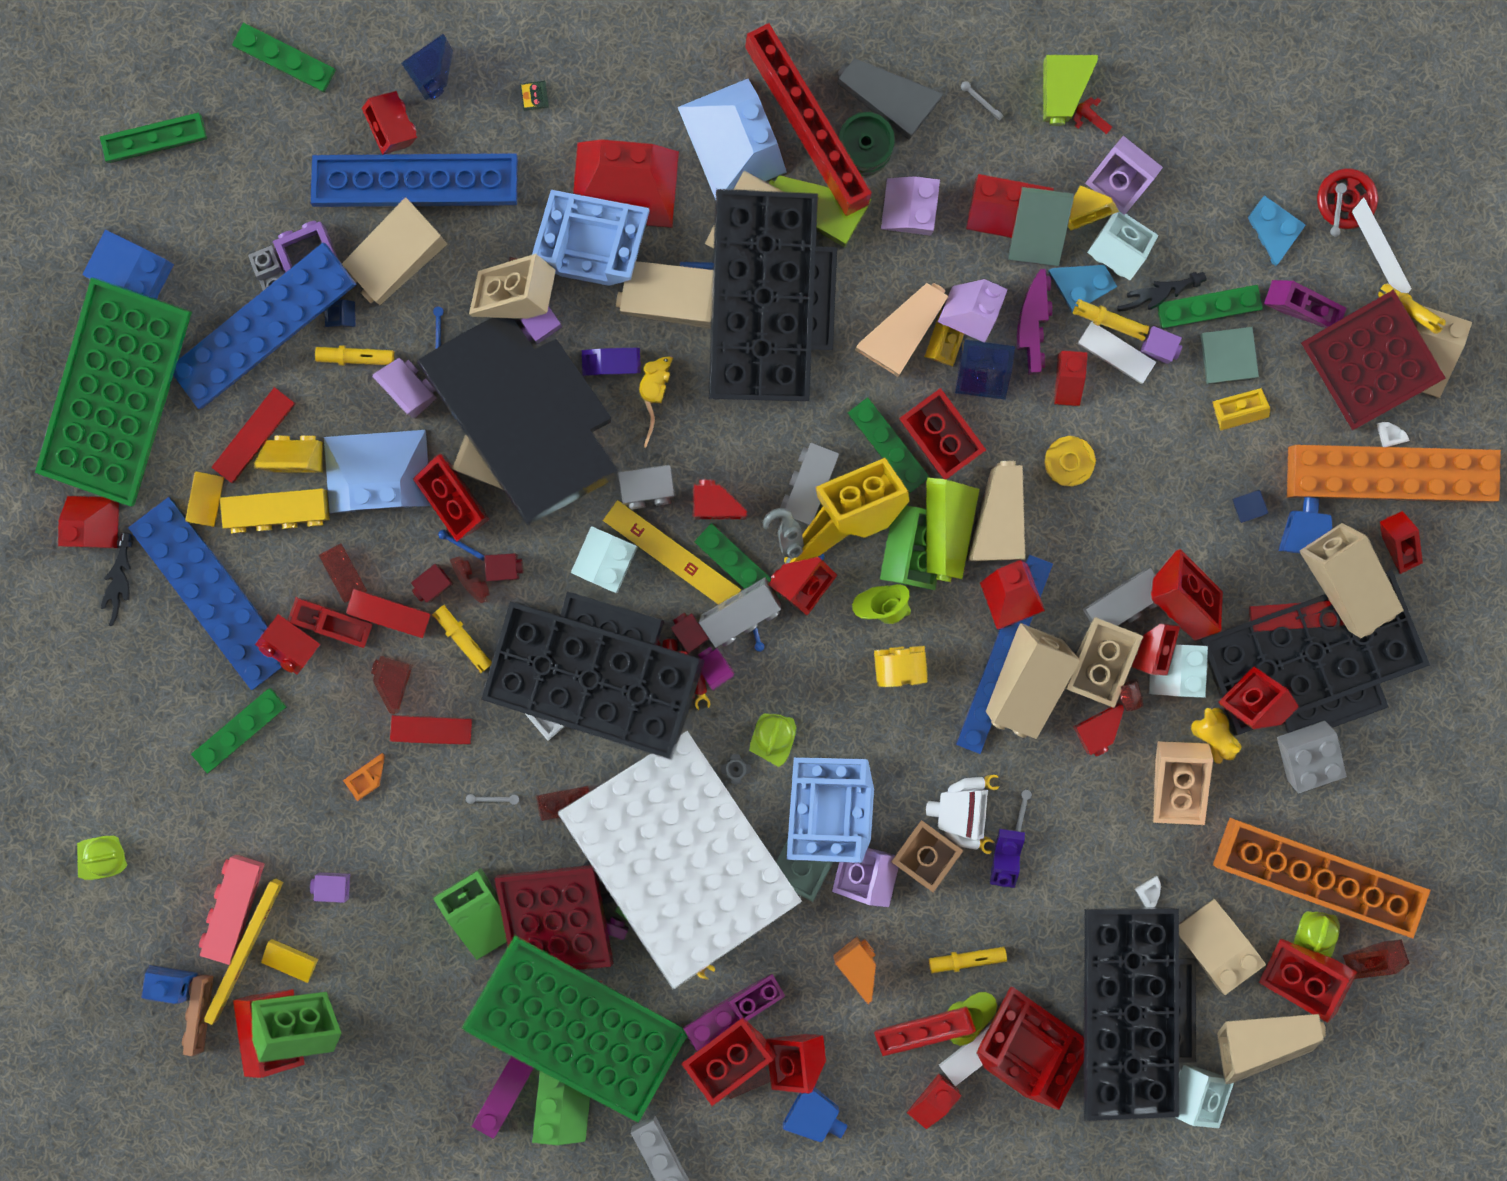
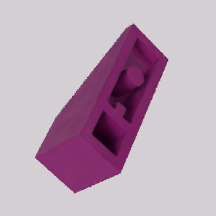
M1272 280L1264 303L1281 313L1324 328L1343 319L1346 307L1295 281Z
M708 647L698 654L699 658L705 660L701 672L712 690L734 676L735 672L718 647L714 650Z
M511 1056L471 1127L494 1139L534 1067Z

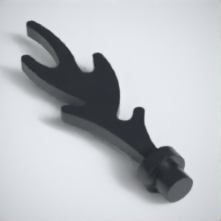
M1204 272L1190 273V278L1179 281H1154L1153 285L1157 288H1142L1128 292L1127 298H1140L1132 303L1117 306V311L1131 310L1143 305L1147 301H1151L1148 304V310L1154 309L1167 299L1171 290H1175L1174 296L1178 297L1190 285H1193L1194 288L1201 286L1202 282L1207 281Z
M121 532L120 540H117L116 544L121 546L112 569L104 577L105 580L113 578V581L105 591L101 603V609H105L108 601L112 600L113 612L109 626L114 625L118 616L120 606L119 593H122L125 601L129 600V583L122 570V566L126 570L131 569L127 557V548L132 547L133 542H131L132 534Z

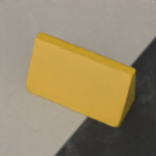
M940 309L925 357L953 367L964 333L939 323L938 320L943 310Z
M1262 388L1213 401L1220 430L1269 418L1270 406Z
M195 471L185 519L186 522L215 527L224 477Z
M271 939L267 943L261 963L308 983L318 959Z

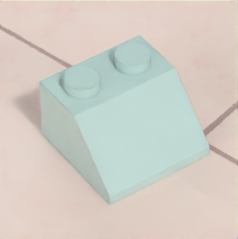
M1119 211L1109 217L1087 253L1092 255L1096 261L1104 263L1113 269L1117 275L1131 280L1146 260L1158 235L1127 214L1124 215Z
M591 526L571 573L618 593L638 546Z
M1176 644L1168 675L1149 674V694L1205 697L1208 646Z
M1183 1065L1182 1070L1179 1072V1117L1175 1118L1192 1126L1219 1128L1234 1083L1225 1084V1079L1222 1075L1195 1066Z

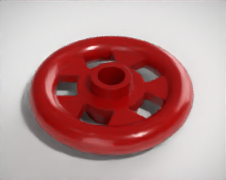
M1346 168L1334 171L1323 180L1317 194L1319 211L1323 218L1334 226L1338 195L1335 188L1337 181L1346 179L1348 186H1346L1347 189L1343 196L1348 195L1351 198V202L1349 204L1345 203L1342 197L1341 211L1348 212L1347 219L1340 218L1339 228H1358L1359 225L1352 211L1364 197L1374 215L1378 205L1376 186L1369 176L1359 170ZM1359 183L1366 190V193L1360 196V193L1355 188ZM1328 194H1335V204H1328Z

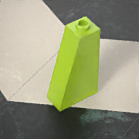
M780 175L776 181L771 179L769 182L770 185L783 192L818 194L816 231L843 247L848 243L868 208L866 206L846 217L829 187Z
M927 477V573L936 574V580L951 582L952 578L962 579L980 489L945 479Z

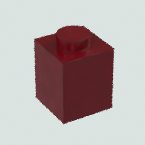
M516 553L484 556L486 581L519 579V574H523L522 558L518 559V554Z
M439 564L432 565L411 582L414 586V589H412L413 594L420 602L425 600L426 603H431L454 584Z
M684 612L673 620L675 625L671 629L688 653L709 639L692 613L687 616Z

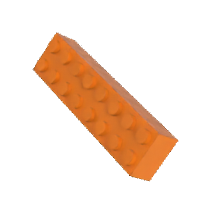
M1293 445L1288 447L1287 498L1498 502L1500 499L1501 450Z
M1229 818L1213 866L1218 869L1410 938L1415 936L1431 891L1414 883L1233 818Z

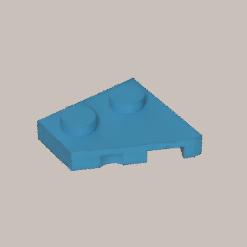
M1266 196L1261 198L1248 217L1253 228L1256 229L1262 245L1265 246L1271 257L1272 264L1275 266L1278 265L1305 227L1304 223Z
M1105 265L1063 267L1048 270L1049 275L1072 313L1074 306L1078 307L1076 304L1078 299L1091 303L1117 287Z

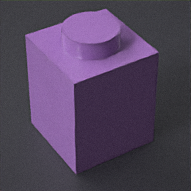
M549 306L546 314L521 320L524 324V327L521 328L522 332L529 342L534 339L537 344L562 328V325Z
M1153 326L1149 329L1140 352L1168 364L1173 359L1177 360L1182 350V346L1179 345L1181 337Z
M323 872L316 874L315 879H311L310 893L314 894V901L346 902L349 900L350 874Z

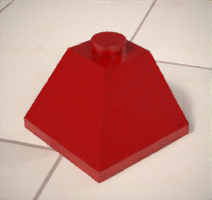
M67 496L58 520V546L118 548L116 544L118 540L119 502L105 497Z
M814 557L783 564L780 569L774 572L768 585L808 616L838 575L822 559Z
M1022 560L997 569L980 582L997 630L1045 612L1029 566Z
M1255 666L1218 702L1252 729L1281 725L1299 707L1288 689Z
M801 1034L766 1039L777 1054L776 1058L769 1063L771 1090L812 1093L826 1062L823 1035Z

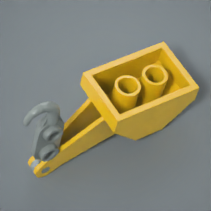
M883 458L816 486L817 497L823 507L803 534L799 523L792 517L790 511L784 508L770 512L763 521V527L768 528L770 521L774 518L782 517L778 537L781 552L785 556V564L819 557L850 534L865 538L888 528L908 504V490L887 459Z

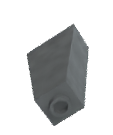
M855 58L850 64L846 62L837 73L840 76L838 79L839 86L875 114L881 115L889 122L890 126L908 140L916 133L943 96L936 90Z

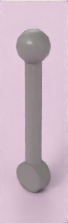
M964 81L961 84L963 91H968L999 121L1003 118L1002 113L995 110L971 88L969 82Z
M1344 183L1338 184L1335 188L1338 195L1334 227L1330 231L1334 237L1339 236L1341 232L1339 221L1342 197L1347 189Z
M1023 790L1021 793L1023 799L1016 826V831L1021 832L1027 800L1032 796L1029 790Z
M469 794L466 796V802L468 804H473L474 802H510L512 805H516L519 802V797L515 794L510 797H475L473 794Z

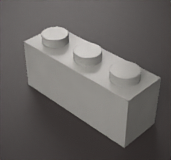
M810 443L809 448L803 447L798 460L803 462L799 472L794 470L789 485L794 487L790 496L785 494L780 508L789 510L796 521L810 525L821 503L817 497L816 486L829 481L839 453Z
M1151 568L1144 569L1082 610L1091 623L1094 617L1116 626L1126 620L1128 623L1136 620L1142 615L1140 613L1141 610L1146 607L1152 609L1158 606L1151 599L1153 578L1155 577L1154 572Z
M766 577L700 616L699 624L715 648L721 644L723 646L729 645L736 639L735 636L742 632L745 634L749 633L758 626L757 623L764 619L769 621L780 613L782 602L775 591L768 585L769 582Z
M655 1114L632 1126L631 1135L656 1181H689Z

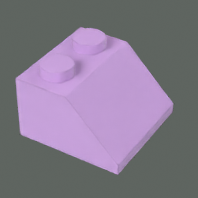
M1122 136L1085 184L1094 191L1111 197L1118 210L1125 215L1163 167L1126 137Z
M915 176L887 178L881 229L931 236L934 231L940 180Z
M985 279L952 286L938 322L985 343L996 322L1008 289Z
M398 358L372 376L408 415L416 418L437 399L433 394L436 389L426 378L423 381L419 379L416 375L419 370L409 360L404 362Z
M867 848L862 863L839 862L832 892L867 905L889 907L899 868L891 862L895 855Z

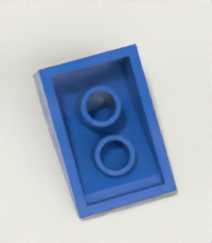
M105 230L82 275L89 279L95 277L157 299L174 264Z

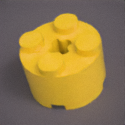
M901 646L874 650L877 686L895 687L928 682L925 646H912L910 648Z

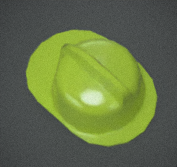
M902 584L872 587L855 597L852 603V610L861 619H879L886 624H895L911 614V609L908 605L909 590Z
M762 714L756 723L749 751L780 767L786 762L796 735L794 719L777 714Z
M102 836L77 843L78 877L81 879L95 880L114 876L121 873L127 867L124 851L118 837Z
M1305 912L1300 920L1294 944L1331 957L1339 937L1340 924L1337 916L1324 912Z
M978 992L971 995L965 1001H958L951 1005L948 1011L967 1006L976 1029L973 1034L950 1039L953 1044L963 1046L973 1042L982 1029L990 1022L997 1009V1002L992 994Z

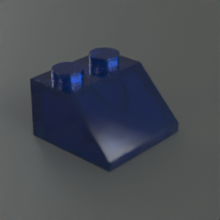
M444 34L401 62L408 76L425 100L429 98L432 100L436 99L444 92L443 88L447 86L453 50Z
M964 339L961 343L955 393L1005 400L1012 373L1015 346Z

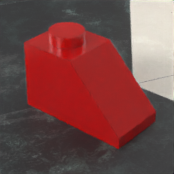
M1061 351L1058 353L1054 405L1080 406L1086 380L1088 352Z
M1401 511L1380 521L1383 541L1398 572L1401 574L1422 564L1419 529L1408 516Z
M1159 624L1144 634L1131 667L1151 675L1167 676L1180 626Z
M1117 703L1115 708L1109 707L1073 726L1087 754H1094L1095 757L1102 755L1109 750L1108 746L1114 743L1124 712L1122 704Z
M938 1074L907 1111V1114L925 1129H928L943 1118L961 1097L959 1089L941 1074Z

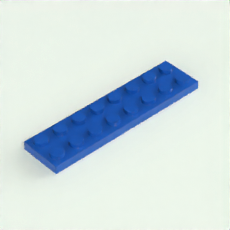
M517 153L312 155L311 205L312 207L398 206L405 198L413 206L517 205L518 157Z
M322 243L178 359L173 376L196 407L202 409L357 284L328 245Z
M168 497L128 528L251 690H254L282 669L279 661L273 657L265 656L260 652L259 647L255 645L269 626L192 524L185 521L186 516L173 499Z

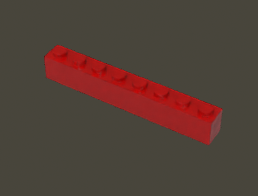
M770 23L747 33L745 45L747 52L846 217L868 206L872 194Z

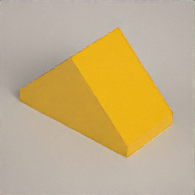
M1080 185L1074 196L1068 228L1071 231L1119 212L1111 197Z

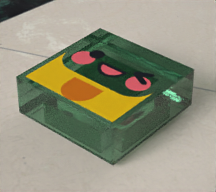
M546 81L520 84L524 111L549 108Z

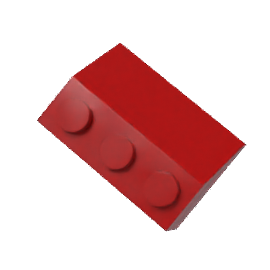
M978 174L974 183L966 230L1012 238L1022 187L1054 191V188Z
M941 388L899 418L932 465L945 480L986 451L985 447Z
M439 454L413 480L457 542L478 530L489 520V517L457 471L452 469L453 465L447 457Z
M699 480V485H694L695 520L746 519V510L721 485H716L715 480Z
M1181 549L1176 550L1153 578L1151 599L1194 641L1221 632L1223 591Z
M294 989L255 994L233 1000L245 1077L263 1078L305 1065L303 1056L259 1062L252 1039V1002L294 996Z
M742 1017L684 1061L682 1066L711 1106H713L772 1062L777 1054L763 1035Z

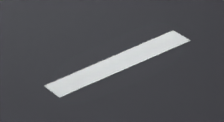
M1363 197L1352 213L1389 284L1401 293H1409L1411 287Z

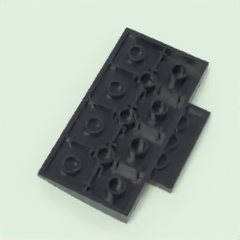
M716 189L709 399L809 401L811 351L833 350L837 247L816 246L818 194Z
M492 317L418 359L419 366L527 525L616 479L617 467L592 433L611 423L612 418L557 339L534 349L513 318Z
M1393 570L1385 572L1403 611L1397 614L1393 620L1385 622L1376 628L1368 636L1359 638L1348 631L1345 625L1339 626L1340 616L1333 610L1335 608L1332 604L1315 613H1321L1319 616L1321 627L1307 628L1303 618L1307 615H1302L1300 609L1320 601H1330L1327 595L1324 594L1200 639L1202 646H1208L1207 662L1220 698L1222 699L1255 666L1288 689L1299 706L1283 722L1287 733L1322 721H1326L1334 728L1389 708L1380 683L1430 666ZM1297 610L1299 615L1295 618L1296 620L1300 618L1303 628L1299 629L1278 627L1275 630L1254 632L1252 627ZM1329 612L1335 615L1336 624L1334 626L1324 625L1322 619L1325 613ZM1225 709L1234 736L1254 730Z
M568 591L560 615L510 601L481 700L672 760L705 660L658 646L664 620Z
M1179 908L1084 909V1121L1179 1117V1063L1196 1062V959L1179 958Z

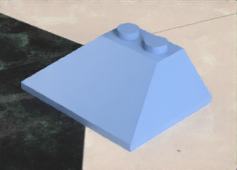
M749 79L678 107L714 197H716V189H734L744 170L763 181H768L787 173L772 128Z
M551 190L532 255L537 254L556 269L555 274L562 277L608 286L629 281L632 277L650 209Z
M426 430L324 437L329 513L431 506L413 480L428 465Z
M794 758L787 860L862 863L871 841L874 786L867 759Z

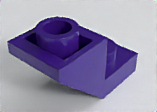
M640 348L581 350L582 376L641 373Z
M999 829L995 842L990 877L991 885L1015 888L1020 873V854L1025 841V832Z

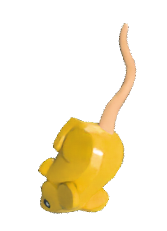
M670 356L648 362L644 366L645 375L640 382L639 392L645 401L650 415V427L644 448L647 447L655 423L651 403H662L666 391L665 383H668L670 378V372H667L673 360V357Z

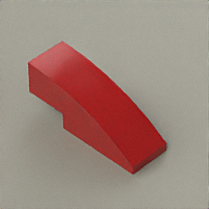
M356 589L352 591L346 614L420 638L424 636L431 615L426 611Z
M299 597L295 598L288 621L294 625L361 648L365 647L373 625Z
M392 715L390 741L471 744L472 719Z

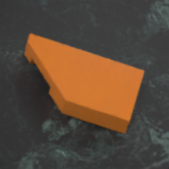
M383 753L343 780L357 801L380 786L385 759Z

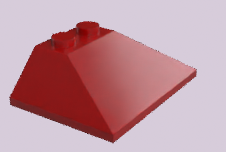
M600 139L579 142L577 145L573 194L649 208L650 212L646 226L672 228L679 151L655 144Z
M1010 987L976 1054L987 1071L1024 1097L1060 1110L1084 1061V1037L1017 989Z

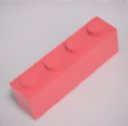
M234 855L229 860L226 859L222 868V874H224L223 882L218 884L214 894V898L217 899L215 908H211L207 916L206 923H209L207 933H203L199 942V948H202L200 956L230 965L241 942L265 863L239 855Z

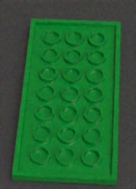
M91 277L35 473L130 507L135 506L191 318V311Z
M514 936L462 1026L463 1031L638 1123L687 1037L683 1027L517 936Z

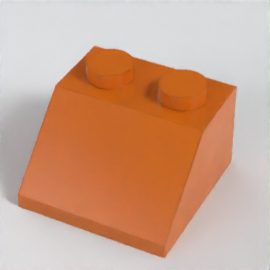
M855 937L834 954L833 957L838 968L866 1003L869 1004L873 996L876 968L873 957L876 954L866 939L860 941L858 937Z

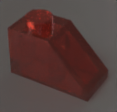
M380 656V659H376L372 666L373 683L389 713L397 714L413 664L387 656Z
M1402 939L1379 942L1343 955L1346 966L1358 972L1355 979L1397 974L1410 964Z

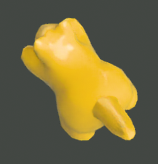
M1206 708L1205 718L1192 722L1191 731L1193 735L1210 745L1215 763L1220 764L1223 762V759L1234 760L1242 746L1230 732L1228 718L1220 708H1213L1212 710Z

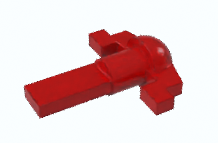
M1090 97L1077 106L1073 120L1077 122L1075 127L1078 129L1081 127L1083 122L1080 119L1084 116L1105 134L1111 130L1112 126L1089 108L1092 104L1098 106L1102 101L1097 97L1094 100Z

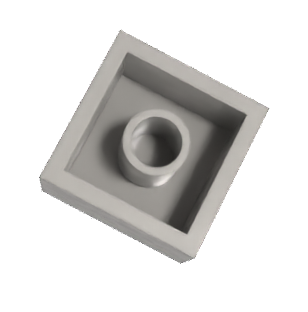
M670 465L618 472L622 502L625 506L629 505L631 510L645 508V503L655 502L656 506L671 504L670 499L676 498Z
M1326 721L1277 737L1287 780L1298 794L1347 777L1337 733Z

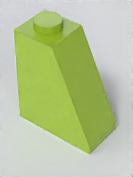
M1046 55L1043 61V122H1050L1051 126L1065 125V122H1069L1095 68L1098 55Z

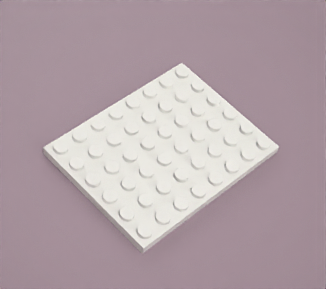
M688 731L681 734L672 760L649 754L558 813L673 989L802 902Z

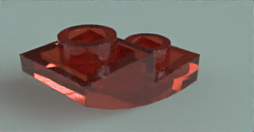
M342 543L319 554L344 603L350 600L353 589L367 592Z
M461 556L450 559L452 567L465 589L479 603L488 602L486 597L490 595L486 581L481 582L479 577L470 580L469 575H472V569L469 561H464Z
M1138 679L1125 682L1121 686L1120 696L1122 703L1125 705L1126 712L1137 710L1144 706Z
M582 786L536 795L540 821L560 817L559 811L588 794L589 787Z

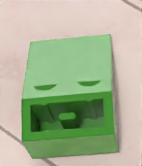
M482 868L438 893L433 898L447 922L476 960L507 942L498 895Z

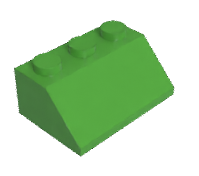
M905 506L890 525L880 580L935 590L937 575L927 573L926 509Z
M327 992L252 1002V1039L259 1062L334 1052L341 1031Z
M540 1071L532 1143L564 1145L585 1142L590 1097Z

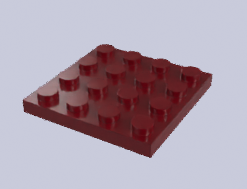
M1394 289L1301 342L1352 431L1446 379Z
M592 865L501 874L495 877L508 947L514 936H517L577 970L611 967L614 964L598 876Z

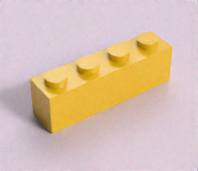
M326 489L220 498L223 529H231V534L246 533V528L256 527L257 531L272 530V525H282V529L298 528L297 523L307 522L308 527L323 526V521L330 520Z

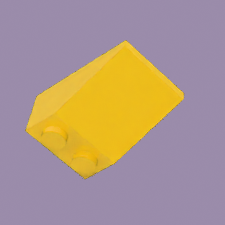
M274 436V440H267L255 461V468L272 473H323V442L316 440V436H300V440H290V436Z

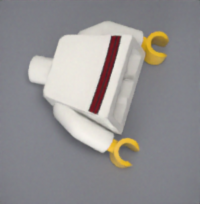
M987 775L985 778H964L950 785L948 792L941 793L940 802L928 801L926 815L939 817L938 829L944 830L945 836L957 846L974 850L980 848L986 854L992 853L991 850L984 849L986 842L994 843L991 838L984 836L988 790H997L999 786L992 787L989 782L991 778H998L997 775Z

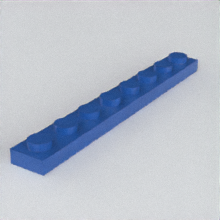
M1028 555L1025 563L1029 566L1039 596L1041 597L1053 563ZM1033 616L999 630L956 745L981 754L992 725V720L986 713V709L1020 623L1030 626Z

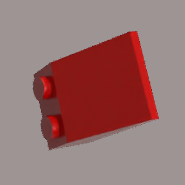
M1280 939L1259 983L1313 1015L1319 1014V1018L1328 1023L1337 1014L1358 972L1331 957Z

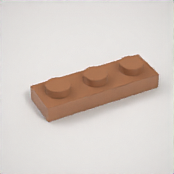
M200 975L194 977L190 983V1003L185 1014L187 1026L182 1038V1045L184 1046L183 1055L194 1056L204 1052L208 1024L204 1022V1017L210 1007L214 976Z

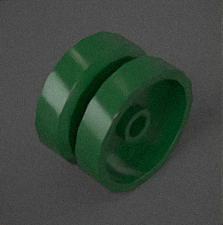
M872 112L857 113L849 117L842 125L838 136L861 176L874 175L882 171L889 163L895 144L894 131L889 122L881 115ZM862 141H866L867 145H868V144H870V145H869V146H864V145L862 144Z

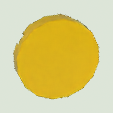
M1066 436L1057 439L1049 446L1045 453L1044 464L1047 474L1054 482L1061 486L1072 487L1080 485L1090 478L1094 470L1096 458L1094 450L1087 441L1075 436Z

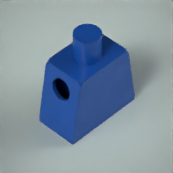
M1304 497L1303 511H1290L1279 551L1301 554V549L1332 530L1331 515L1318 513L1319 498Z
M149 965L145 973L142 998L173 1004L190 1000L189 986L198 973Z
M814 1087L812 1093L798 1094L783 1121V1129L817 1142H823L828 1132L841 1139L846 1131L847 1124L836 1119L839 1113V1106Z

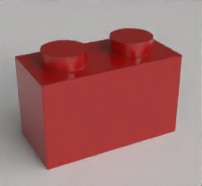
M397 91L371 97L362 107V111L382 155L410 147L416 140V128L410 122L405 104L399 98Z
M278 614L255 645L259 647L262 654L279 661L283 669L298 674L320 646V643Z

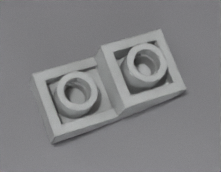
M272 245L248 255L263 291L284 274Z

